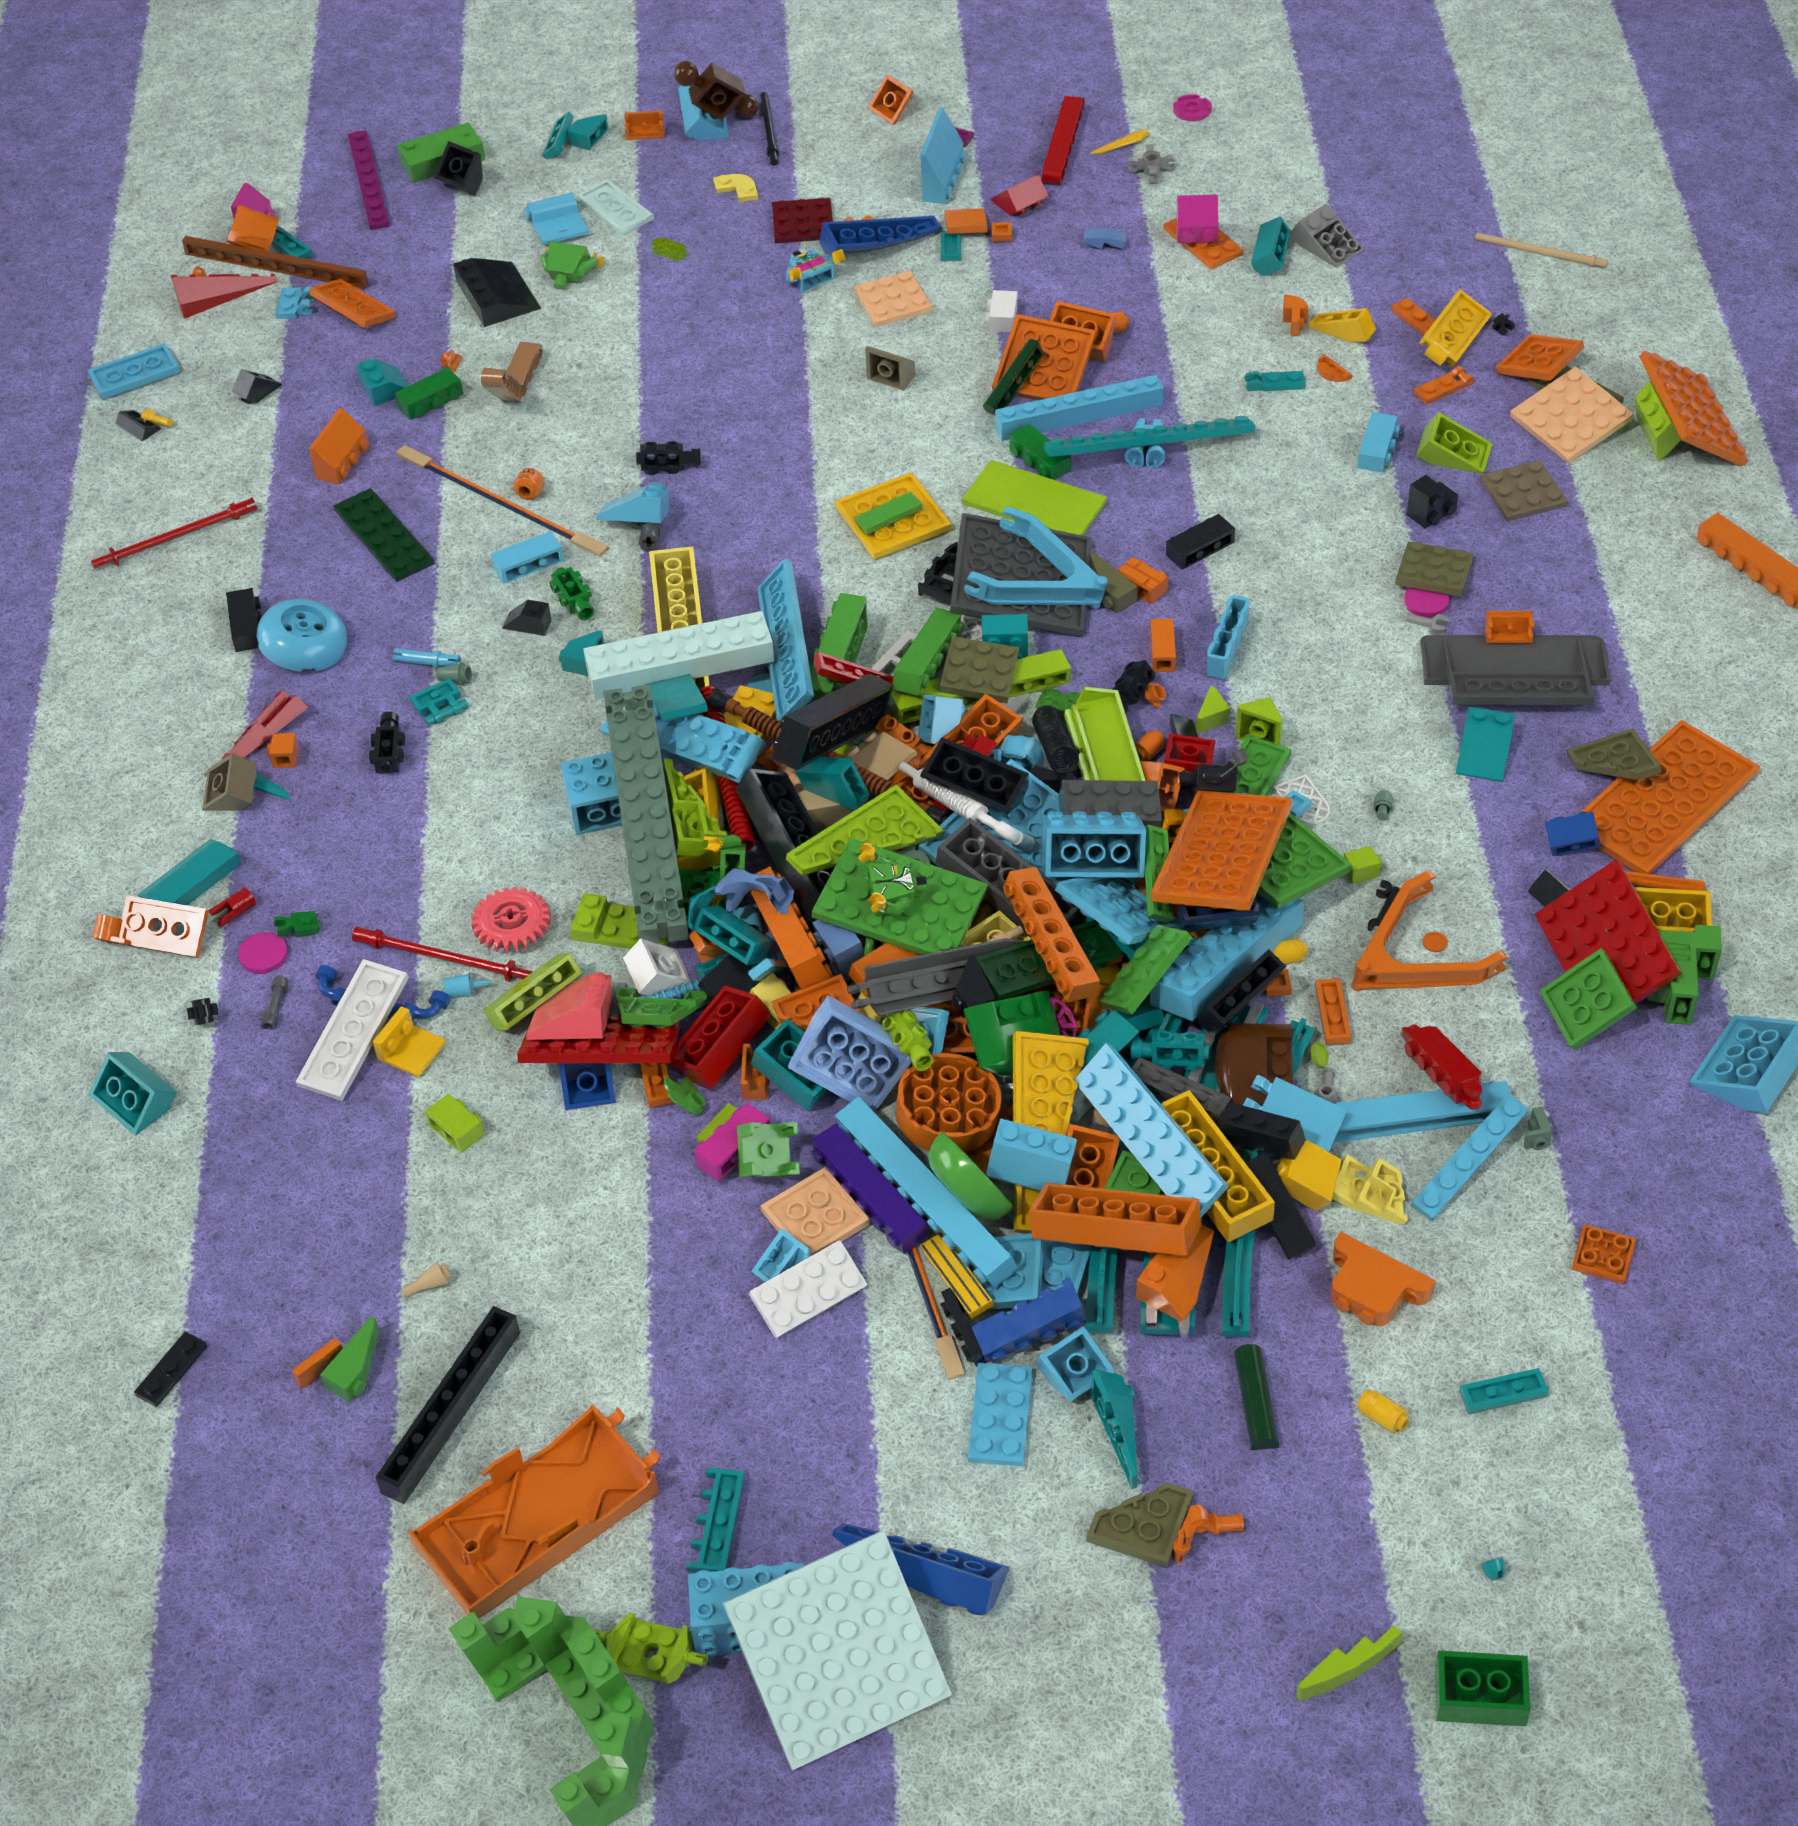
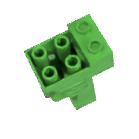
M1695 925L1693 932L1658 930L1682 972L1681 975L1646 997L1649 1001L1664 1003L1665 1023L1691 1025L1698 999V979L1714 980L1722 951L1721 927Z

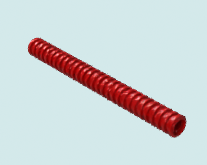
M706 686L699 691L706 701L708 709L707 712H702L703 716L726 724L723 711L708 703L710 694L716 688ZM717 775L731 835L739 836L741 843L746 844V851L750 850L755 845V839L748 812L735 789L739 783Z

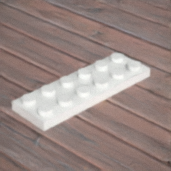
M365 959L362 960L296 1080L298 1087L343 1101L373 1045V1040L382 1029L409 979L406 972Z

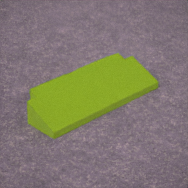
M1084 686L1076 701V705L1073 704L1070 709L1064 712L1069 734L1075 748L1080 752L1078 764L1083 780L1146 781L1118 690Z

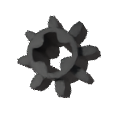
M210 997L192 1000V1007L186 1008L188 1020L194 1019L195 1025L214 1022L213 1015L219 1014L217 1003L211 1004Z

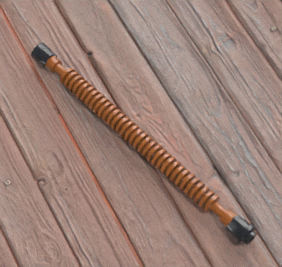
M719 688L714 689L710 694L709 705L724 713L738 714L742 717L744 724L774 740L779 737L781 728L778 720L752 706L747 709L740 706V702L734 700L732 695ZM835 751L823 756L833 758H846ZM854 762L870 793L879 796L895 785ZM899 787L901 790H903V791L913 800V794H912V793H910V792L904 790L903 788ZM913 800L939 826L950 816V811L946 809L941 810L932 804L929 806L923 802L918 803Z

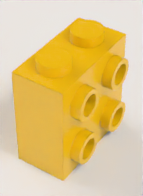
M1306 1139L1296 1159L1292 1160L1281 1157L1276 1171L1292 1198L1315 1211H1319L1332 1201L1342 1159Z

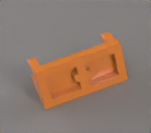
M663 110L624 113L626 140L665 138Z
M1486 611L1484 629L1487 643H1533L1532 628H1534L1532 611Z
M743 1044L741 1070L742 1100L768 1099L769 1079L751 1065L754 1052H752L750 1044Z

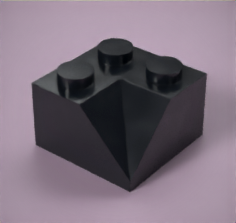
M448 141L434 178L446 185L475 196L483 180L481 154Z

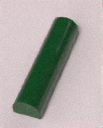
M1028 339L983 404L986 412L995 416V410L1008 407L1044 355V351L1037 340Z
M1255 1344L1242 1345L1235 1350L1234 1358L1251 1450L1279 1448L1261 1347Z

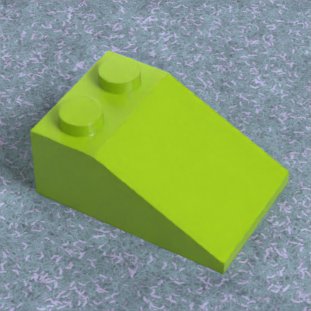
M1438 412L1425 426L1416 456L1432 465L1484 474L1493 443Z

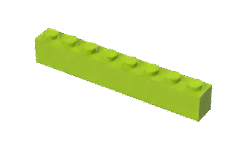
M1062 649L1018 659L1009 698L1070 683L1071 666ZM940 677L929 680L928 687L923 688L919 696L892 690L889 707L894 718L899 723L905 724L920 720L923 694L963 699L965 709L973 707L980 699L939 692L942 678Z

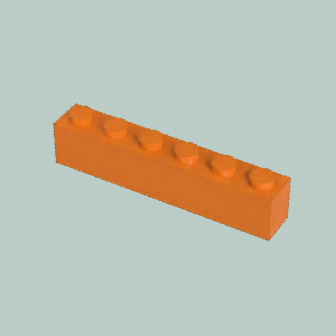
M1718 512L1699 524L1696 539L1701 545L1712 549L1718 557L1726 559L1732 563L1734 568L1742 570L1753 581L1759 582L1770 593H1775L1787 605L1793 606L1798 610V567Z

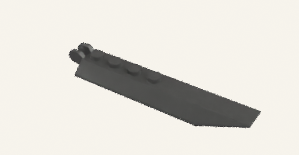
M1004 938L866 966L865 983L847 987L848 994H856L867 990L869 998L855 1000L851 1003L852 1009L871 1005L875 1013L881 1016L952 1001L955 988L969 956L974 955L977 957L1025 941Z

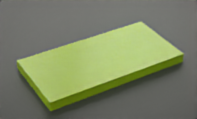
M994 460L988 462L962 498V504L1012 521H1015L1013 517L1002 513L1005 507H1013L1035 516L1048 529L1083 536L1107 503V497Z

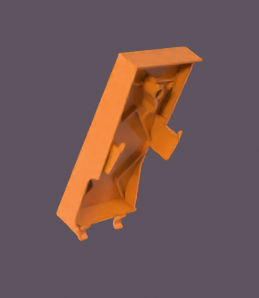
M593 1404L590 1405V1408L553 1442L525 1462H523L521 1451L517 1447L489 1464L490 1467L481 1472L483 1476L489 1473L490 1480L414 1531L407 1530L411 1544L467 1615L474 1612L479 1619L659 1494L655 1472L649 1469L659 1462L660 1456L652 1448L646 1457H638L615 1430V1427L625 1418L624 1413L618 1407H616L612 1415L604 1417Z

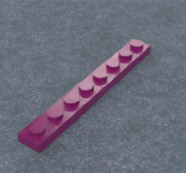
M367 130L349 133L348 138L370 230L390 227Z

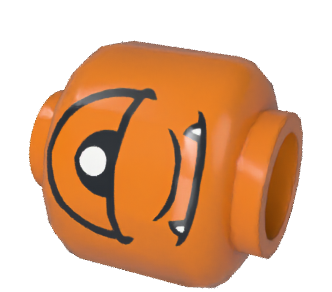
M525 468L516 477L513 484L514 490L523 499H535L542 491L545 481L543 475L538 470Z

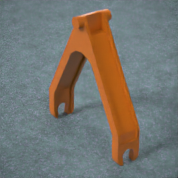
M1428 870L1403 883L1363 955L1356 963L1351 988L1354 991H1361L1363 989L1476 985L1505 970L1506 966L1503 962L1508 960L1509 957L1502 950H1499L1478 962L1404 964L1388 955L1384 946L1407 905L1427 895L1434 889L1430 881L1437 877L1432 871Z

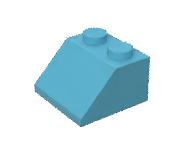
M923 694L918 737L923 742L935 744L941 737H944L955 728L965 713L963 699Z
M1084 1326L1041 1354L1035 1362L1046 1380L1069 1402H1072L1091 1389L1093 1370L1115 1372Z

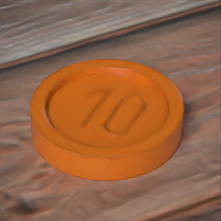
M1429 932L1423 938V945L1431 952H1441L1446 949L1448 940L1440 932Z

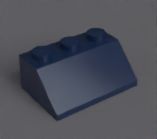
M1254 898L1250 911H1236L1227 908L1213 909L1205 906L1177 904L1181 930L1188 932L1210 928L1220 929L1234 925L1244 926L1249 923H1256L1260 916V909L1256 898Z

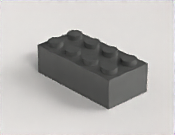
M1062 780L1058 799L1059 811L1063 815H1072L1073 812L1077 811L1086 812L1087 815H1097V812H1110L1112 815H1121L1122 812H1134L1136 816H1140L1144 826L1148 824L1159 828L1161 826L1162 817L1158 781Z

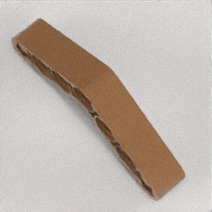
M520 342L507 371L484 367L481 374L482 386L501 401L522 403L520 400L522 396H525L528 389L526 388L527 384L531 382L534 375L532 373L534 369H537L543 355L542 344Z

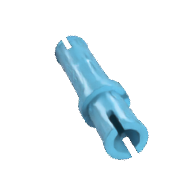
M395 648L393 653H397V655H393L394 662L431 665L434 668L450 666L462 661L461 655L443 654L442 651L425 652Z

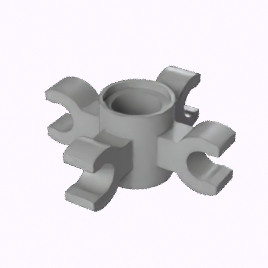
M1147 144L1143 159H1138L1134 156L1128 157V164H1134L1127 167L1128 173H1136L1138 170H1142L1144 174L1149 175V184L1157 183V175L1160 169L1167 171L1175 170V164H1169L1170 162H1175V155L1169 154L1161 158L1160 153L1154 151V144Z

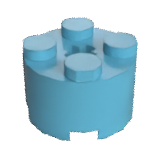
M1008 735L999 747V750L1002 752L1001 762L1007 763L1012 759L1028 771L1035 765L1043 766L1045 755L1040 747V741L1034 737Z

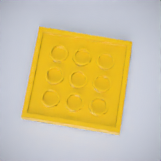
M912 472L835 501V508L874 560L952 530L951 522ZM908 492H912L922 503V510L868 535L855 522L856 516Z

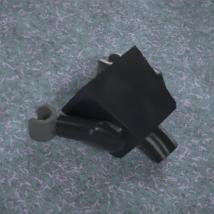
M1242 748L1232 754L1235 760L1233 762L1228 761L1221 766L1198 764L1192 771L1180 770L1178 783L1190 786L1189 792L1191 795H1196L1198 790L1234 793L1236 791L1238 767L1247 762L1248 755L1245 749Z

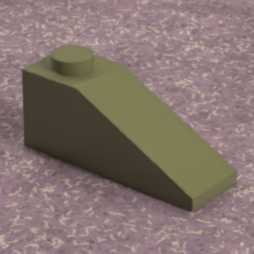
M1091 552L1090 568L1097 575L1104 576L1108 580L1102 599L1104 607L1112 609L1117 614L1137 601V586L1096 553Z

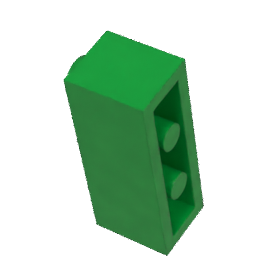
M447 367L394 394L397 408L409 420L423 416L424 413L441 407L451 400L458 399L463 395L461 380Z
M1030 424L1010 434V452L1014 456H1019L1023 459L1028 467L1032 466L1038 471L1039 475L1056 480L1071 471V455L1050 457L1044 451V442L1051 440Z

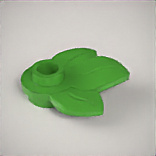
M667 1076L664 1078V1087L669 1092L667 1095L675 1104L683 1107L690 1114L699 1115L704 1111L706 1101L688 1077H685L681 1084L672 1081Z

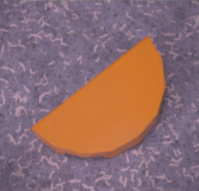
M1325 354L1319 358L1317 370L1323 378L1334 382H1345L1352 379L1351 373Z

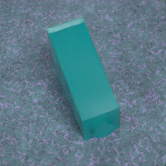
M821 757L795 771L806 791L852 810L860 808L870 796L851 758Z

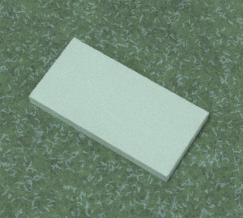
M608 179L576 195L579 202L622 236L654 220L652 213Z

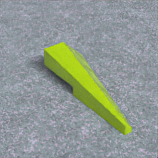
M663 759L662 765L676 855L701 856L707 852V850H703V848L708 846V840H703L705 836L720 837L727 836L726 831H721L717 826V819L715 817L711 818L708 814L707 806L693 787L684 782L681 771L677 772L675 770L672 759Z

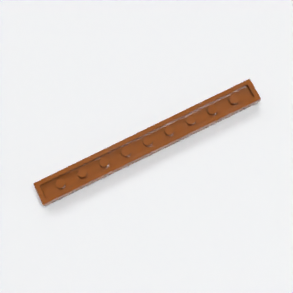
M185 236L182 240L185 254L189 256L324 282L343 279L360 289H366L368 286L366 270L190 236Z

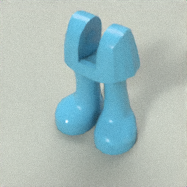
M1139 418L1133 429H1154L1155 426H1163L1161 419H1154L1153 425H1146V419ZM1159 444L1149 445L1146 454V466L1157 468L1164 463L1165 452ZM1145 446L1127 448L1125 451L1126 462L1131 466L1143 467Z

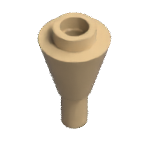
M436 1261L417 1278V1281L403 1287L402 1290L405 1296L409 1297L420 1290L424 1291L449 1285L447 1279L451 1278V1274L445 1263L440 1265Z

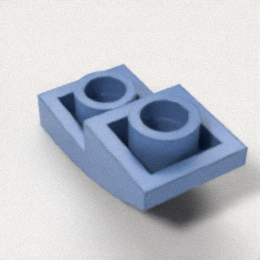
M1088 228L1083 231V243L1092 248L1102 249L1103 244L1107 243L1110 247L1123 249L1126 244V233L1109 228Z

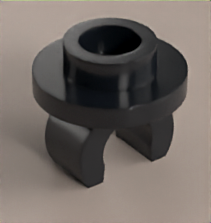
M1501 313L1493 319L1494 324L1492 328L1498 327V333L1505 335L1508 332L1505 327L1513 330L1515 325L1511 320H1508L1510 318L1509 314L1504 315Z

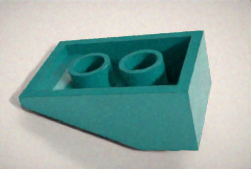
M1469 706L1455 774L1503 782L1516 714Z

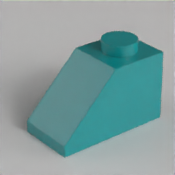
M601 114L577 120L567 130L569 145L590 150L608 130L607 115Z
M597 630L568 641L566 647L559 654L562 671L588 676L583 648L604 644L603 631Z

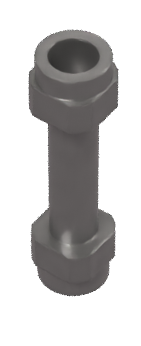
M275 976L272 981L271 989L273 993L267 1012H263L260 1026L262 1029L269 1028V1030H274L275 1026H277L278 1007L282 994L287 993L289 980L284 976Z

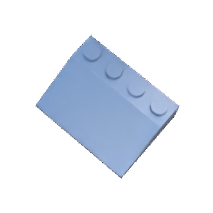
M828 995L814 1014L788 1064V1068L850 1102L859 1096L875 1113L912 1062L910 1055L902 1053L899 1047L893 1044V1038L888 1031L883 1029L881 1024Z

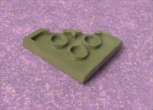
M1634 728L1566 749L1567 757L1576 770L1633 780H1642L1661 773V765Z
M1165 1483L1158 1486L1157 1490L1148 1494H1138L1122 1501L1119 1506L1095 1512L1086 1536V1542L1167 1568L1174 1551L1173 1543L1177 1539L1178 1531L1182 1528L1194 1497V1491Z

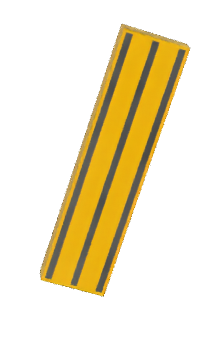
M939 1233L919 1246L947 1287H951L955 1298L968 1316L973 1319L993 1307V1301L970 1269L959 1259L956 1250H950L942 1240L944 1235Z

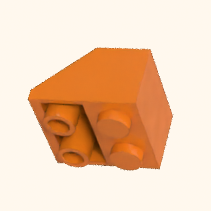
M1140 761L1146 781H1158L1161 815L1164 809H1175L1181 786L1178 783L1180 770L1184 771L1185 768L1160 762Z

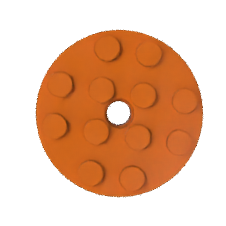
M952 1053L933 1054V1064L927 1070L918 1071L914 1066L910 1069L907 1068L899 1082L895 1113L900 1129L910 1141L930 1152V1147L935 1138L941 1132H944L964 1153H968L981 1147L990 1139L997 1126L1001 1106L1000 1087L991 1072L987 1073L981 1070L978 1062L974 1059Z

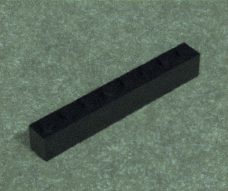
M495 1306L491 1308L375 1478L382 1495L402 1504L406 1503L519 1336L520 1329L516 1315Z

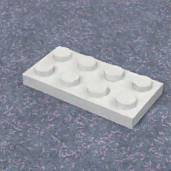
M839 1240L754 1288L748 1294L770 1331L777 1339L867 1287V1283Z

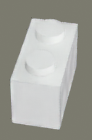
M993 290L992 299L988 298L987 310L990 312H986V324H989V331L1011 332L1017 313V291Z

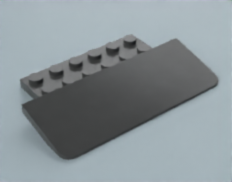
M1426 635L1420 640L1424 685H1449L1452 705L1585 706L1593 705L1594 703L1592 686H1610V673L1604 640L1595 635H1533V643H1487L1485 635Z

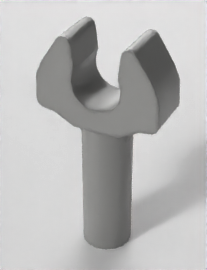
M1408 613L1406 616L1407 622L1426 626L1431 630V634H1445L1446 627L1444 626H1449V619L1441 614H1437L1432 619Z

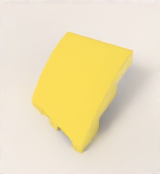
M1348 1154L1342 1159L1332 1197L1333 1200L1348 1208L1398 1224H1404L1408 1219L1403 1209L1405 1195L1402 1189L1403 1181L1400 1170L1381 1158H1378L1370 1168ZM1359 1170L1367 1173L1364 1178L1359 1176L1355 1178L1356 1171L1358 1174Z

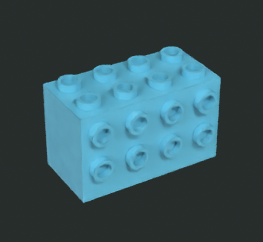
M612 752L560 763L565 793L576 835L622 826Z
M1051 811L1048 812V815H1042L1040 863L1045 877L1144 878L1146 828L1140 816H1136V813L1122 812L1121 815H1112L1110 812H1097V815H1087L1086 812L1077 811L1073 812L1072 815H1063L1062 812Z
M786 1562L777 1566L757 1565L746 1569L732 1567L724 1571L710 1572L701 1570L695 1574H688L690 1623L695 1652L708 1654V1657L742 1654L743 1652L723 1602L804 1566V1563Z

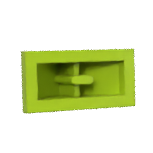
M1210 686L1197 716L1196 732L1198 733L1227 724L1230 721V707L1213 686Z

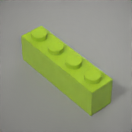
M570 953L557 954L485 1007L483 1012L496 1030H508L583 973Z

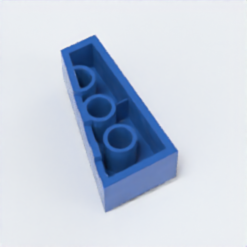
M1069 1277L1061 1281L1063 1286L1056 1290H1051L1049 1287L1041 1291L1040 1296L1033 1302L1023 1300L1017 1303L1009 1314L1006 1311H1001L971 1326L985 1362H1000L1007 1357V1354L1014 1351L1018 1353L1030 1349L1032 1344L1041 1340L1042 1342H1048L1056 1338L1060 1332L1065 1330L1071 1332L1079 1329L1082 1323L1086 1322L1083 1306L1071 1278Z

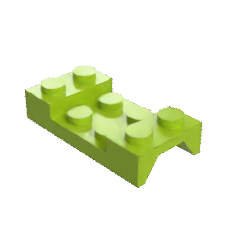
M583 893L570 928L571 939L580 942L632 949L639 941L634 906L608 903L607 896ZM668 937L659 938V944L667 946Z

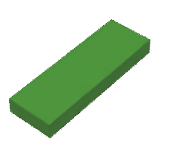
M908 492L856 516L855 522L868 535L922 510V503L912 492Z

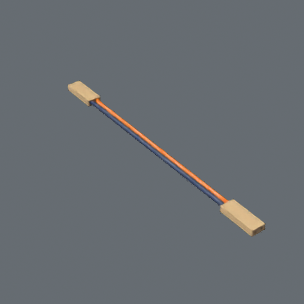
M403 445L395 452L396 456L422 469H429L570 539V543L598 557H601L609 549L608 545L581 532L573 533L434 464L432 458L406 445Z
M914 1247L907 1253L937 1339L934 1340L947 1378L951 1380L952 1378H960L959 1376L963 1377L965 1372L952 1335H948L917 1247Z

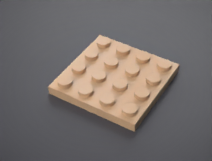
M1575 366L1512 409L1510 417L1569 463L1632 421L1634 413Z

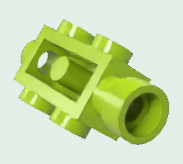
M910 1010L888 1014L882 1022V1027L893 1038V1044L898 1046L902 1053L911 1056V1062L918 1071L930 1068L934 1059L928 1049L932 1043L926 1035L927 1031L916 1021V1015Z

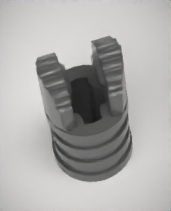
M662 522L642 523L639 545L642 549L652 551L658 547Z

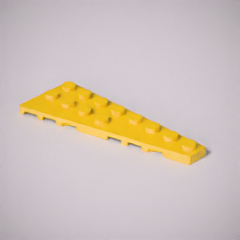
M1015 1031L1013 1034V1122L1066 1136L1073 1109L1072 1104L1079 1084L1074 1079L1080 1074L1084 1064L1083 1059L1086 1047L1088 1046L1087 1038ZM1014 1185L1015 1233H1031L1029 1210L1040 1191Z

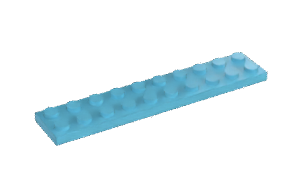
M786 558L757 587L760 611L763 612L773 642L774 662H769L768 664L776 717L779 722H781L785 715L809 704L814 697L792 562Z

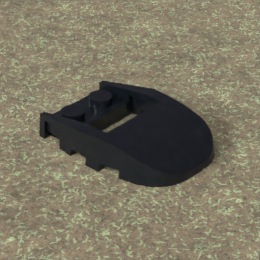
M958 542L948 546L941 557L936 556L932 560L931 568H927L924 573V582L918 583L919 596L925 594L951 603L953 581L941 576L947 574L954 577Z

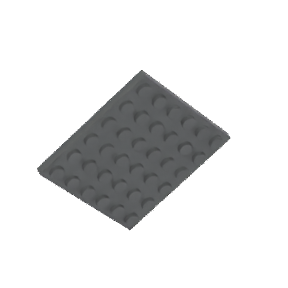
M962 513L949 612L982 618V615L1027 614L1028 627L1082 637L1086 605H994L965 593L964 587L966 584L974 588H980L978 584L966 580L970 572H977L998 581H1063L1068 578L1026 538L1003 530L999 526L1000 520ZM1049 529L1089 566L1092 537Z

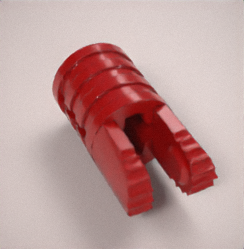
M243 887L236 894L231 895L209 909V913L211 916H214L226 908L230 911L217 922L221 928L246 910H249L252 906L254 907L256 901L250 891Z

